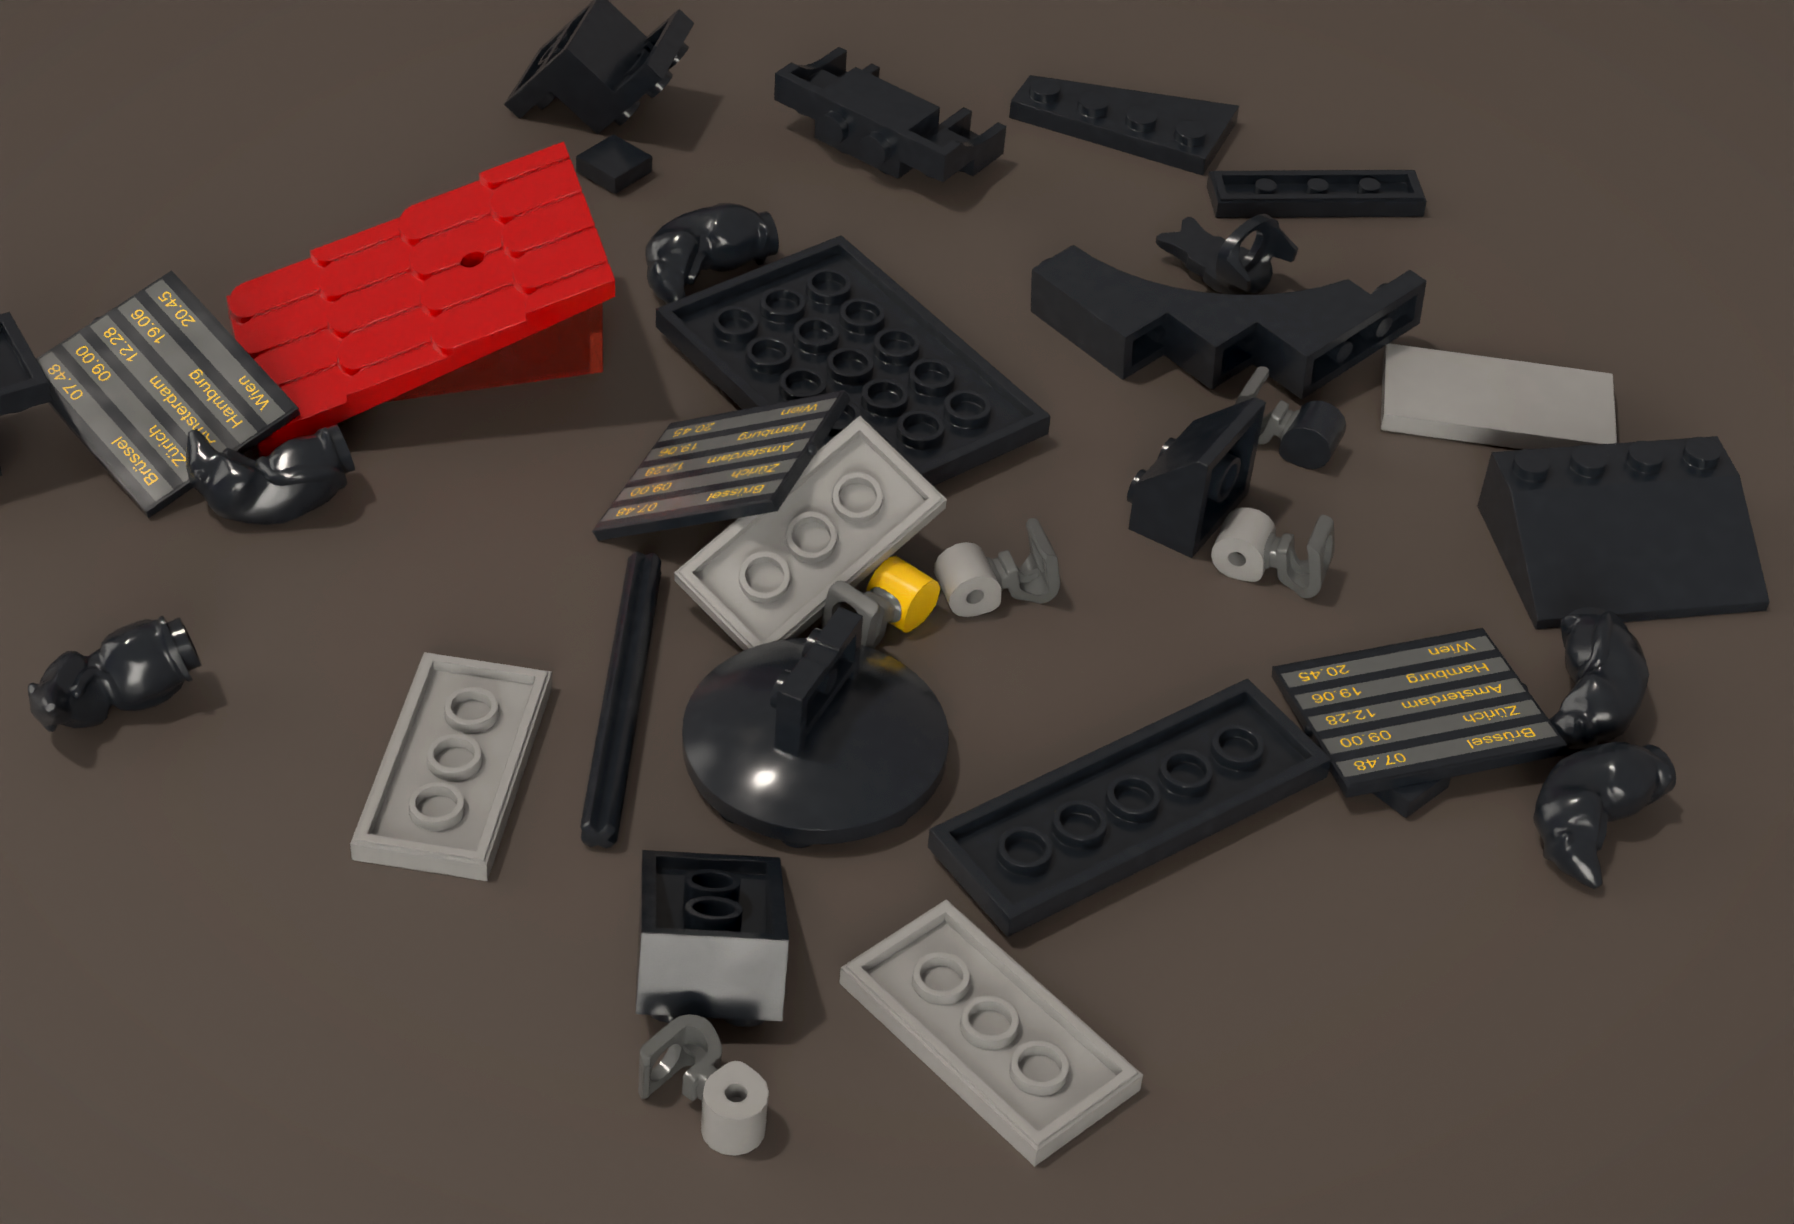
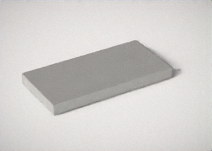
M1389 343L1385 346L1383 355L1380 430L1521 450L1617 443L1613 374Z
M859 416L817 451L777 512L738 518L674 572L675 582L743 651L773 641L797 638L823 615L828 590L833 583L841 580L852 587H856L878 568L882 562L887 560L946 509L947 499Z
M424 652L351 840L352 860L488 881L552 690V671Z
M947 899L840 967L839 983L1034 1167L1140 1091L1143 1078L1141 1072Z

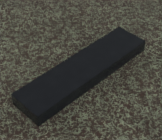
M1415 170L1209 171L1206 186L1215 218H1252L1260 214H1267L1272 218L1423 217L1427 203Z

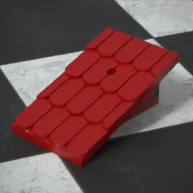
M564 141L480 172L478 181L411 205L396 219L310 250V258L241 283L235 287L231 295L226 296L233 337L293 401L300 411L298 417L257 444L259 457L268 456L275 448L289 439L313 435L318 429L336 425L384 402L603 372V302L615 297V278L610 264H608L605 250L595 228V223L585 196L582 193L581 185Z

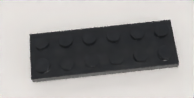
M1247 678L930 828L928 848L1002 932L1009 937L1327 778L1332 759Z

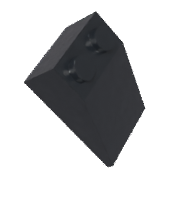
M642 850L636 1014L651 1015L652 1018L666 1023H670L679 1016L691 1014L705 1018H723L732 1025L743 1027L760 1025L765 1020L782 1021L789 934L780 857Z

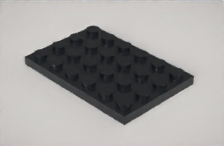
M842 235L656 308V328L742 409L846 390L850 402L817 451L856 418L861 416L932 486H935L1049 433L1051 416Z

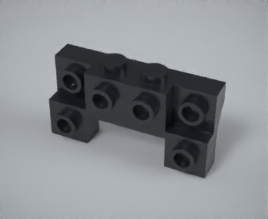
M841 47L836 48L814 63L797 65L791 62L775 73L774 100L796 110L801 115L814 119V138L897 179L913 168L941 182L946 181L958 171L974 176L1004 154L1005 125L997 122L984 133L978 135L970 131L972 111L965 107L939 124V106L880 79V67L871 63L862 70L855 67L846 72L847 50Z

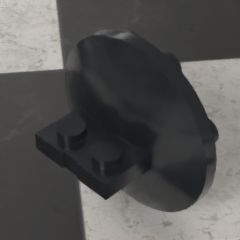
M838 607L824 628H815L808 638L773 641L744 650L718 665L699 683L690 697L683 718V759L693 784L709 804L719 811L723 819L761 835L779 839L787 846L806 848L813 844H837L857 841L878 835L892 828L900 827L911 816L916 814L935 793L946 768L949 746V729L943 708L934 692L914 671L889 655L861 645L862 615Z

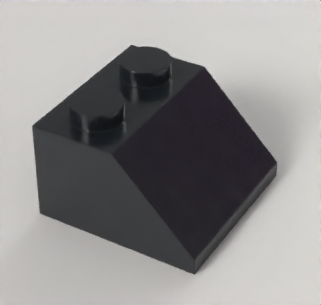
M1254 397L1193 420L1177 439L1169 438L1163 445L1157 461L1148 470L1141 469L1130 484L1127 501L1132 503L1128 529L1193 558L1224 522L1226 516L1240 504L1249 492L1266 402Z

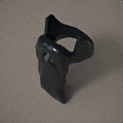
M1267 214L1256 215L1248 219L1228 236L1226 240L1219 236L1214 237L1206 232L1192 217H1186L1182 220L1180 232L1161 233L1156 236V244L1161 249L1186 264L1185 266L1188 270L1203 277L1202 281L1213 290L1230 295H1257L1262 292L1272 279V257L1293 262L1299 249L1280 229L1278 221ZM1253 231H1256V238L1251 249L1248 250L1240 247L1245 238Z

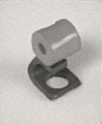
M1249 507L1238 508L1226 516L1213 545L1211 558L1213 564L1221 573L1227 577L1242 581H1259L1266 569L1270 567L1277 568L1278 579L1284 585L1291 588L1302 598H1311L1319 593L1334 556V521L1327 515L1319 516L1307 544L1308 560H1300L1295 553L1294 534L1284 533L1282 537H1276L1274 522L1268 515L1260 510Z
M1030 518L1026 522L1030 554L1020 568L1015 564L1009 550L1001 551L998 553L997 558L991 559L985 556L980 546L969 542L955 544L938 556L934 563L933 572L953 613L962 617H973L991 612L999 607L1001 592L1008 588L1013 598L1038 604L1047 603L1057 595L1060 590L1058 558L1038 519Z
M691 1014L675 1018L640 1048L638 1088L640 1098H649L653 1092L681 1068L692 1066L683 1075L682 1094L691 1101L697 1098L702 1101L701 1133L704 1141L711 1149L721 1154L736 1156L749 1153L757 1148L765 1137L769 1090L766 1081L759 1073L741 1061H731L721 1067L722 1045L716 1030L706 1018ZM668 1048V1051L663 1057V1059L655 1068H653L657 1059Z

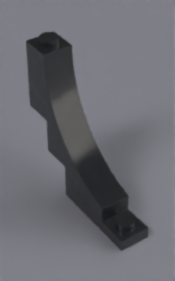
M1072 245L1032 268L1031 312L1122 380L1165 355L1213 390L1253 364L1257 368L1261 366L1267 367L1269 369V376L1300 399H1303L1420 324L1427 281L1413 271L1408 270L1391 282L1381 284L1372 294H1369L1349 279L1322 287L1287 293L1265 295L1206 293L1175 288L1139 278L1099 261L1075 245Z

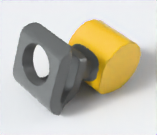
M898 556L889 557L875 570L865 593L860 592L841 580L831 585L826 598L821 628H824L838 607L841 606V603L846 602L857 611V614L863 616L861 645L875 649L885 635L887 623L892 624L905 633L921 625L931 614L938 601L940 585L936 580Z

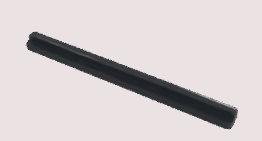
M637 551L627 561L580 825L582 829L581 840L589 847L599 845L607 849L612 847L618 840L662 574L660 570L662 561L655 553L644 555Z

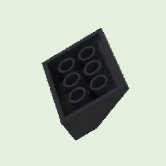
M1718 436L1491 452L1477 507L1535 629L1561 627L1560 621L1564 616L1584 607H1596L1605 611H1612L1622 622L1767 610L1770 601L1741 478Z

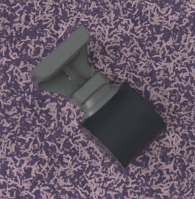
M1261 366L1256 369L1239 395L1235 405L1257 397L1269 376V369L1267 367ZM1280 400L1276 408L1263 417L1258 444L1269 443L1273 436L1276 435L1280 437L1279 454L1283 459L1305 469H1318L1326 465L1343 438L1347 426L1345 417L1339 409L1324 401H1310L1302 405L1300 410L1292 411L1289 409L1288 403Z

